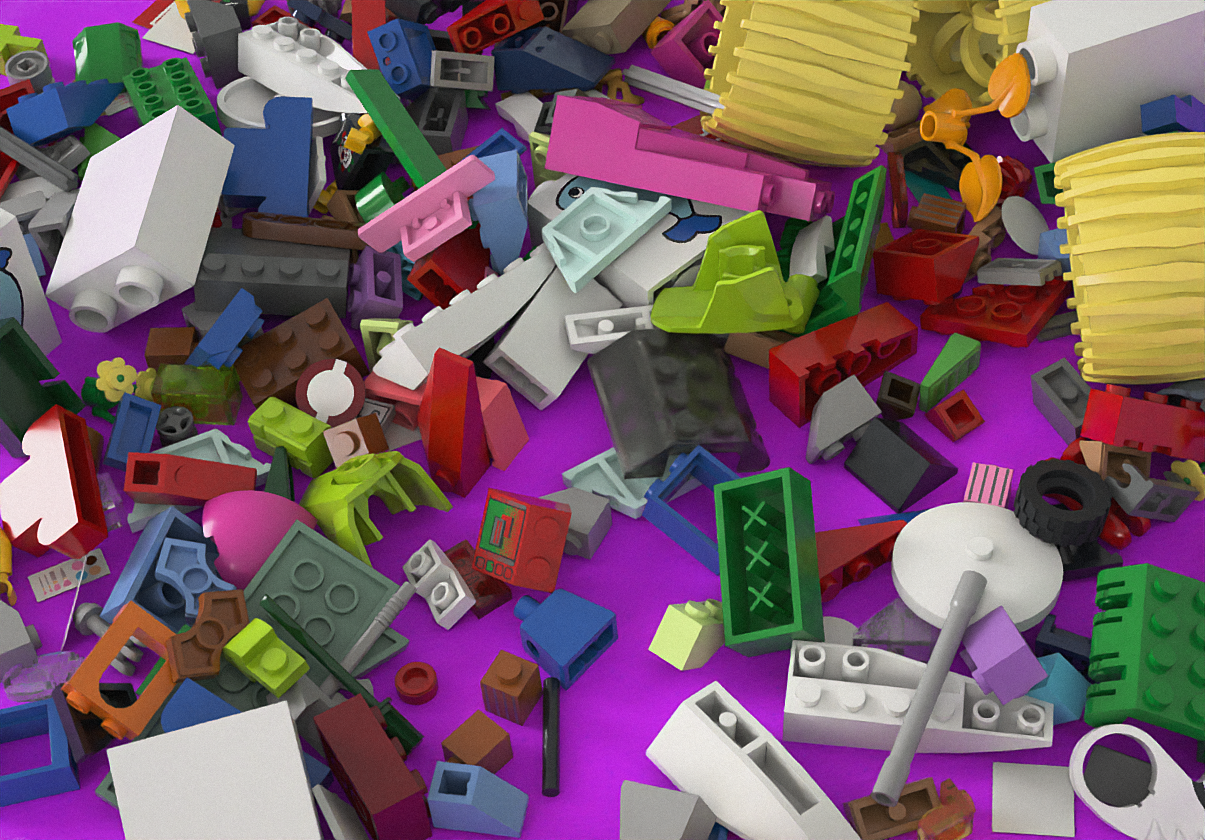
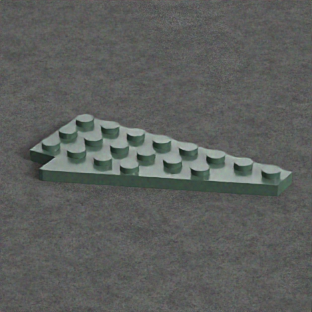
M296 520L243 592L249 622L254 618H258L270 625L279 639L306 660L310 669L305 675L320 687L330 672L259 605L260 600L265 594L269 595L340 664L372 624L377 614L381 612V609L385 607V604L392 598L393 594L400 589V585L304 523ZM389 627L351 672V675L358 680L406 650L410 640ZM221 652L219 675L214 679L194 681L241 712L269 705L266 697L270 691L258 681L253 683L226 660L223 652ZM183 682L176 684L140 735L135 737L132 742L165 734L161 725V714ZM110 770L95 790V794L119 810Z

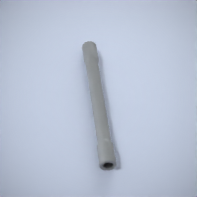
M964 571L950 603V611L891 753L884 761L871 792V797L879 804L895 807L909 776L910 765L969 620L975 614L987 585V579L978 572Z

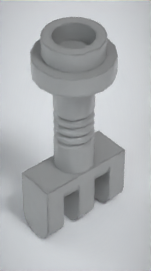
M83 603L73 614L75 628L85 636L95 633L101 638L111 625L99 617L103 608L96 603ZM134 636L129 638L110 664L126 676H132L136 670V667L126 659L129 658L135 662H140L143 656V652L134 646V643L147 647Z

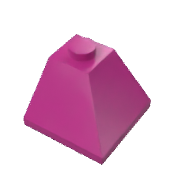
M706 0L667 32L650 53L671 78L704 89L707 80L704 78V71L707 68L713 69L715 58L708 54L709 46L717 45L720 30L713 27L715 21L723 22L722 15L709 0Z

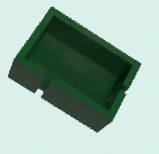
M14 317L0 320V443L13 458L28 456L22 449L25 433L37 419L55 404L76 415L86 405L65 379L46 382L43 385L39 383L42 380L54 379L60 373Z

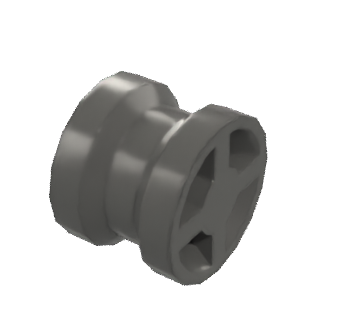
M173 406L160 412L156 430L160 435L162 448L198 435L197 428L194 426L193 415L187 408Z

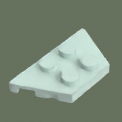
M591 187L543 227V241L570 289L574 293L581 290L672 210L671 199L660 196L658 202L638 200V193L627 191L613 192L609 189Z
M689 408L562 473L563 484L567 488L576 487L610 500L611 508L637 519L641 517L648 501L644 498V495L649 487L658 478L664 482L671 474L668 470L676 458L683 452L689 455L699 444L694 410ZM692 476L669 501L702 485V483Z
M218 429L210 430L150 452L256 468V487L267 482L271 464L268 462L263 465L254 459L248 449L240 444L231 442L229 437ZM135 503L133 512L128 514L127 520L132 533L144 529L150 519L171 506L183 514L203 506Z

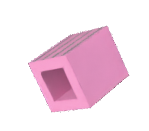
M973 462L963 502L984 503L1008 509L1013 469Z

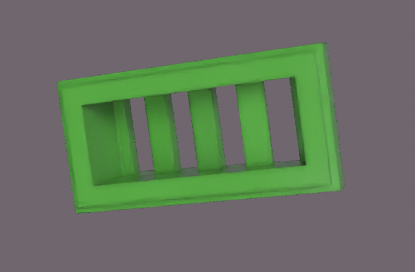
M955 332L950 336L920 384L919 407L921 411L927 413L979 367L981 343L979 341Z

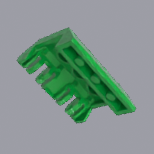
M883 165L854 180L845 216L832 223L835 250L825 255L827 278L818 283L817 288L820 291V295L807 325H805L804 332L794 334L784 329L779 331L798 338L860 312L865 285L868 282L869 268L884 211L887 169ZM793 217L785 221L779 242L782 250L779 249V252L777 251L785 282H788L790 276V260L795 239L799 231L812 224V221Z
M1148 563L1100 571L1097 576L1095 604L1098 609H1102V612H1097L1093 617L1094 627L1092 630L1090 666L1088 669L1089 678L1100 682V684H1091L1086 690L1085 723L1098 728L1104 725L1122 724L1127 717H1131L1198 739L1196 761L1205 764V582Z

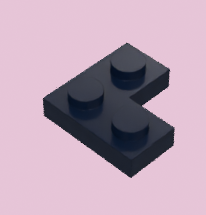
M307 0L288 1L287 6L293 10L291 16L298 19V21L313 28L315 23L327 29L324 35L340 44L343 43L344 39L352 42V26L328 14L322 8Z

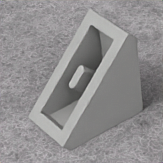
M432 50L430 86L493 91L495 56Z

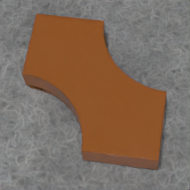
M243 589L204 592L198 597L199 610L192 628L187 632L174 635L166 641L173 683L184 682L187 677L192 681L214 679L219 675L222 648L228 640L234 638L250 623Z

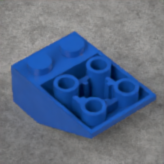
M100 79L88 85L86 80L76 81L64 86L63 82H56L44 86V93L39 95L38 93H31L19 97V104L7 108L6 111L14 135L33 147H42L93 125L125 86L123 82L109 83L108 79Z

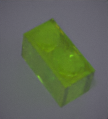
M160 364L151 391L154 403L161 405L160 412L173 406H182L192 413L195 424L235 425L243 398L235 368H228L226 366H221L217 370L213 366L206 365L195 367L193 365Z

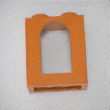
M129 601L120 609L112 620L114 622L70 680L60 688L68 694L66 701L72 707L84 714H87L89 711L103 720L102 728L120 740L124 737L131 740L139 736L177 684L173 683L166 641L177 634L133 601ZM134 636L165 659L166 662L135 703L126 708H114L102 699L99 692V681L129 638Z

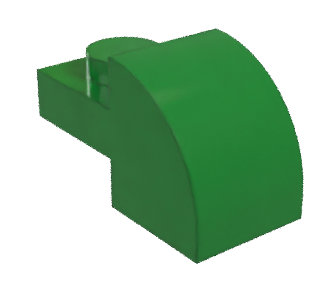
M383 171L356 193L355 203L366 224L405 199L402 194L411 186L403 176L392 182Z

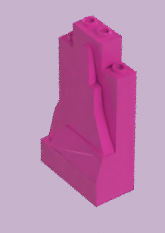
M557 95L544 169L749 212L761 210L762 212L807 221L818 220L826 216V213H831L835 200V192L831 191L832 182L808 178L809 171L762 152L672 128L671 125L642 110V105L600 97Z

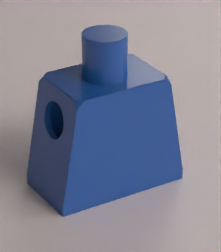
M563 589L553 591L542 603L529 595H525L517 602L514 608V616L523 621L520 625V634L525 652L551 677L559 679L560 686L566 691L618 639L616 614Z

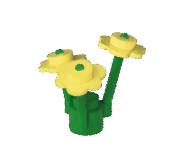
M117 357L112 362L107 360L100 362L97 366L99 377H86L81 389L83 402L85 405L93 407L92 415L103 418L113 425L115 416L107 410L119 403L124 392L129 394L135 393L137 397L160 404L164 392V381L161 376L157 375L154 368H148L146 371H140L137 374L133 366H125V361Z

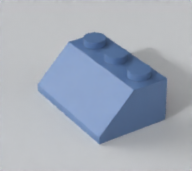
M173 506L169 507L147 522L99 617L112 624L114 622L112 621L120 609L129 601H133L175 634L180 631L184 624L192 627L194 624L186 622L185 599L172 585L156 580V567L165 537L206 544V563L212 573L222 580L214 565V560L219 557L216 544L210 538H205L203 527Z

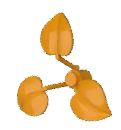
M1014 53L1008 56L993 71L988 84L989 95L994 100L991 104L972 108V102L968 93L962 88H953L923 108L925 114L920 123L922 138L925 141L942 142L946 149H954L970 157L972 160L962 171L959 189L963 203H966V209L973 216L974 222L982 221L995 207L1002 189V172L997 159L993 155H984L980 159L978 153L963 146L967 139L968 128L970 127V122L968 121L972 115L992 112L998 108L1001 115L1007 118L1018 116L1024 110L1030 97L1031 82L1027 61L1021 53Z

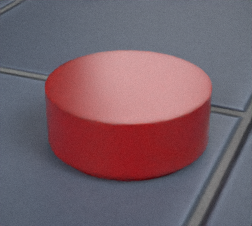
M411 662L401 667L395 676V687L399 698L410 705H421L432 700L438 691L437 675L433 667L424 662Z

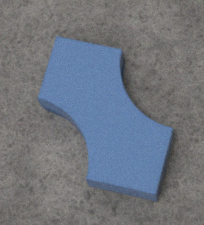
M165 537L155 571L156 580L172 585L181 593L186 602V622L194 624L199 610L198 597L202 593L237 590V587L220 580L209 569L206 563V544Z

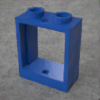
M397 18L367 32L383 76L400 99L414 101L432 87L430 86L432 50H436L427 25ZM387 57L391 59V63L389 65L385 64V59Z
M698 444L689 455L683 452L676 458L668 470L671 474L664 482L658 478L649 487L644 495V498L648 501L642 516L718 576L720 574L718 544L666 504L692 476L713 493L714 485L741 479V477Z
M53 698L0 709V744L49 733L52 765L0 776V807L80 789L78 763L75 762Z

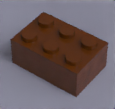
M328 298L241 346L240 348L243 351L233 363L256 409L269 397L273 396L299 409L295 396L297 382L301 374L310 365L320 360L338 359L347 362L360 373L362 378L371 374Z

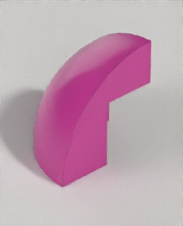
M253 490L234 491L214 497L205 502L202 515L205 538H210L216 544L219 557L214 560L217 571L223 581L233 584L237 587V590L243 589V591L296 520H299L313 530L318 520L302 506L287 498Z

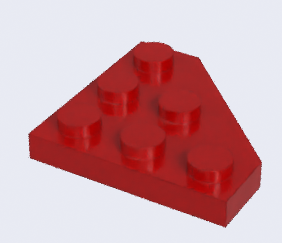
M1054 276L1053 280L1045 281V284L1042 286L1009 285L1004 287V284H986L972 288L973 295L953 299L951 295L942 304L929 305L920 315L921 329L935 331L941 335H950L955 332L977 341H991L1007 344L1014 348H1028L1073 291L1072 281H1064L1063 276Z

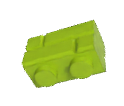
M274 396L269 397L247 421L251 433L254 434L253 439L256 447L259 450L274 456L276 447L284 446V449L286 448L291 466L297 470L301 469L302 473L312 478H317L334 461L323 431L331 429V426Z

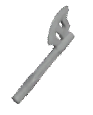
M405 581L400 589L393 594L392 598L385 604V607L374 618L372 624L340 662V665L350 674L417 591L411 583ZM330 673L319 688L338 705L348 700L338 692L339 689L350 691ZM368 678L357 680L374 696L373 686Z

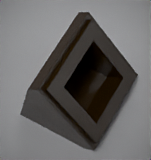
M885 370L876 400L883 418L897 421L913 417L920 393V384Z

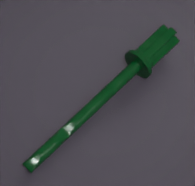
M264 595L259 605L354 696L361 693L369 708L376 705L386 721L387 729L384 731L388 738L391 739L396 736L406 755H410L422 743L424 736L391 705L392 699L387 697L380 703L269 595Z

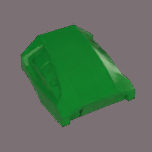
M120 22L85 27L72 40L76 65V81L86 80L87 85L100 79H108L109 83L123 82V76L129 75L135 69L144 68L141 39L138 30ZM125 88L120 93H126Z

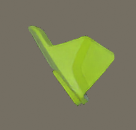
M761 210L731 221L708 237L704 257L694 285L664 288L655 300L651 312V322L656 327L672 333L726 334L762 332L795 327L804 320L799 290L783 280L773 238L765 214Z
M399 451L366 454L347 460L337 469L312 479L299 503L300 506L318 520L317 524L328 540L370 567L372 565L364 545L372 544L383 538L369 518L368 498L371 495L380 497L392 515L405 509L411 513L417 509L414 505H426L445 512L453 508L452 504L419 464L403 457Z

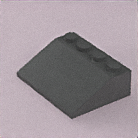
M211 227L194 285L196 311L223 312L239 290L243 288L254 296L255 305L263 310L261 314L296 316L328 298L338 317L346 319L349 266L352 249L251 238L244 236L242 229Z

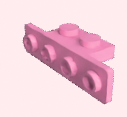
M470 155L358 229V237L379 253L385 252L402 241L404 256L415 262L472 225L467 198L494 181V171L475 155Z

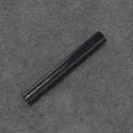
M549 677L543 680L542 794L546 797H555L560 793V681L557 678Z

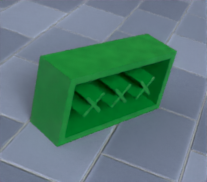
M187 57L182 59L170 58L164 61L162 65L149 69L138 68L131 71L129 75L122 77L132 112L140 128L179 105L222 136L215 110Z
M790 467L714 485L725 646L746 657H753L792 649V640L825 642L811 481Z

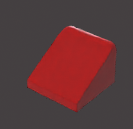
M964 389L924 414L952 442L960 439L985 422Z

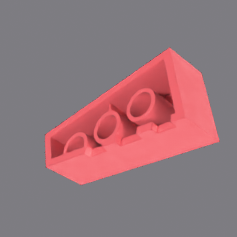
M372 371L364 381L366 389L365 398L394 405L396 415L392 422L414 431L419 427L417 416L426 383L415 390H411L377 376ZM476 376L489 458L494 459L492 461L494 467L505 471L529 441V437L507 383Z

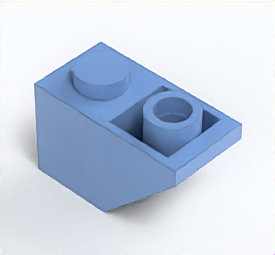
M437 761L427 801L434 827L520 838L529 796L481 766Z

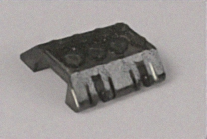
M662 329L632 330L588 359V369L624 479L663 477L669 455H680L683 452L690 454L698 444L709 453L737 452L741 456L736 468L738 473L757 472L769 466V455L763 445L762 437L755 430L757 429V424L753 418L741 382L734 374L735 367L731 356L725 352V344L714 334L672 333Z

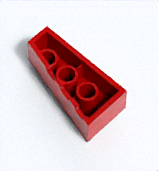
M885 302L769 349V401L800 428L811 421L813 407L824 392L852 375H855L862 386L865 387L882 376L885 370L890 371L917 353L918 327L889 302Z

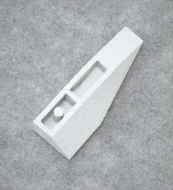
M282 17L278 22L268 25H256L252 27V30L238 34L239 72L279 94L286 95V97H310L313 100V107L343 113H367L345 79L350 69L367 68L336 41L321 34L319 30L300 23L296 18Z
M543 243L530 253V259L524 261L520 257L514 260L503 270L505 274L497 277L495 273L486 277L476 286L478 290L470 293L468 289L462 291L449 302L451 306L445 310L441 306L432 309L421 319L423 323L415 327L413 323H409L393 335L395 340L379 352L382 358L372 370L377 376L415 390L427 382L434 354L439 347L464 358L470 356L502 329L527 303L551 273L556 262L546 244Z
M792 640L784 707L783 741L891 751L927 664L877 648ZM949 671L915 753H973L1051 747L1053 741L1054 704L1024 695L1011 700L1003 706L994 692L985 695L975 679Z
M717 681L712 682L684 700L646 750V756L682 792L699 795L716 815V822L744 840H862L805 769Z

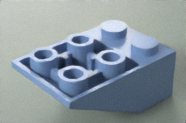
M517 149L478 158L494 171L495 180L474 193L473 199L468 201L473 221L479 220L481 225L480 237L483 247L485 249L490 248L492 253L490 256L492 269L498 275L505 274L503 270L519 258L528 225L527 175Z

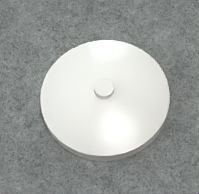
M249 76L237 79L222 88L217 96L218 118L227 128L266 129L263 116L264 106L274 97L286 95L273 91ZM313 107L312 140H314L315 136L323 138L337 133L341 127L339 119L343 112Z
M960 502L929 509L906 524L894 544L891 574L895 589L903 602L920 618L942 629L950 611L951 600L963 572L967 570L978 572L987 579V585L976 612L970 618L967 627L1002 605L1018 630L1023 632L1041 622L1054 608L1061 590L1063 564L1055 544L1046 543L1043 539L1035 538L1029 534V531L1026 528L1023 529L1019 524L1020 520L1015 517L1014 511L984 503Z

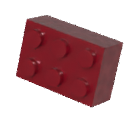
M360 693L313 717L326 763L331 768L332 774L355 809L372 840H426L430 838L432 832L428 819L431 817L425 797L428 789L418 770L409 771L404 762L408 759L398 738L395 736L389 739L384 730L387 729V724L379 708L376 705L369 708Z

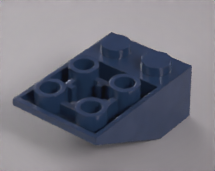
M528 27L503 39L491 51L492 56H495L494 71L498 91L510 90L513 94L526 93L531 89H542L545 93L557 92L563 88H578L583 92L590 91L595 88L615 64L614 57L548 27Z

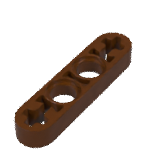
M249 212L242 216V234L251 238L364 250L365 246H370L358 237V229L366 223L266 212Z

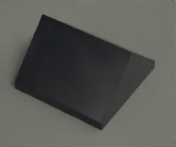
M874 417L844 462V468L897 514L908 509L958 473L956 466L903 422Z

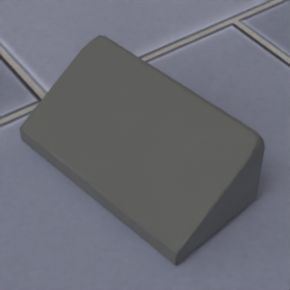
M1095 745L1083 777L1089 791L1100 802L1112 807L1129 804L1138 805L1150 793L1147 788L1151 781L1152 767L1151 763L1101 745Z

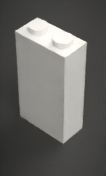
M556 264L534 295L522 307L486 356L483 363L542 411L559 397L589 354L571 349L564 321L565 315L620 309L623 304L613 296L610 290L601 286L594 279L577 293H574Z

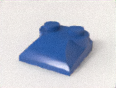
M243 288L239 290L183 365L185 368L194 370L213 366L219 370L223 364L228 368L232 366L243 351L237 346L244 335L252 339L265 322L259 317L263 310L255 305L254 296Z

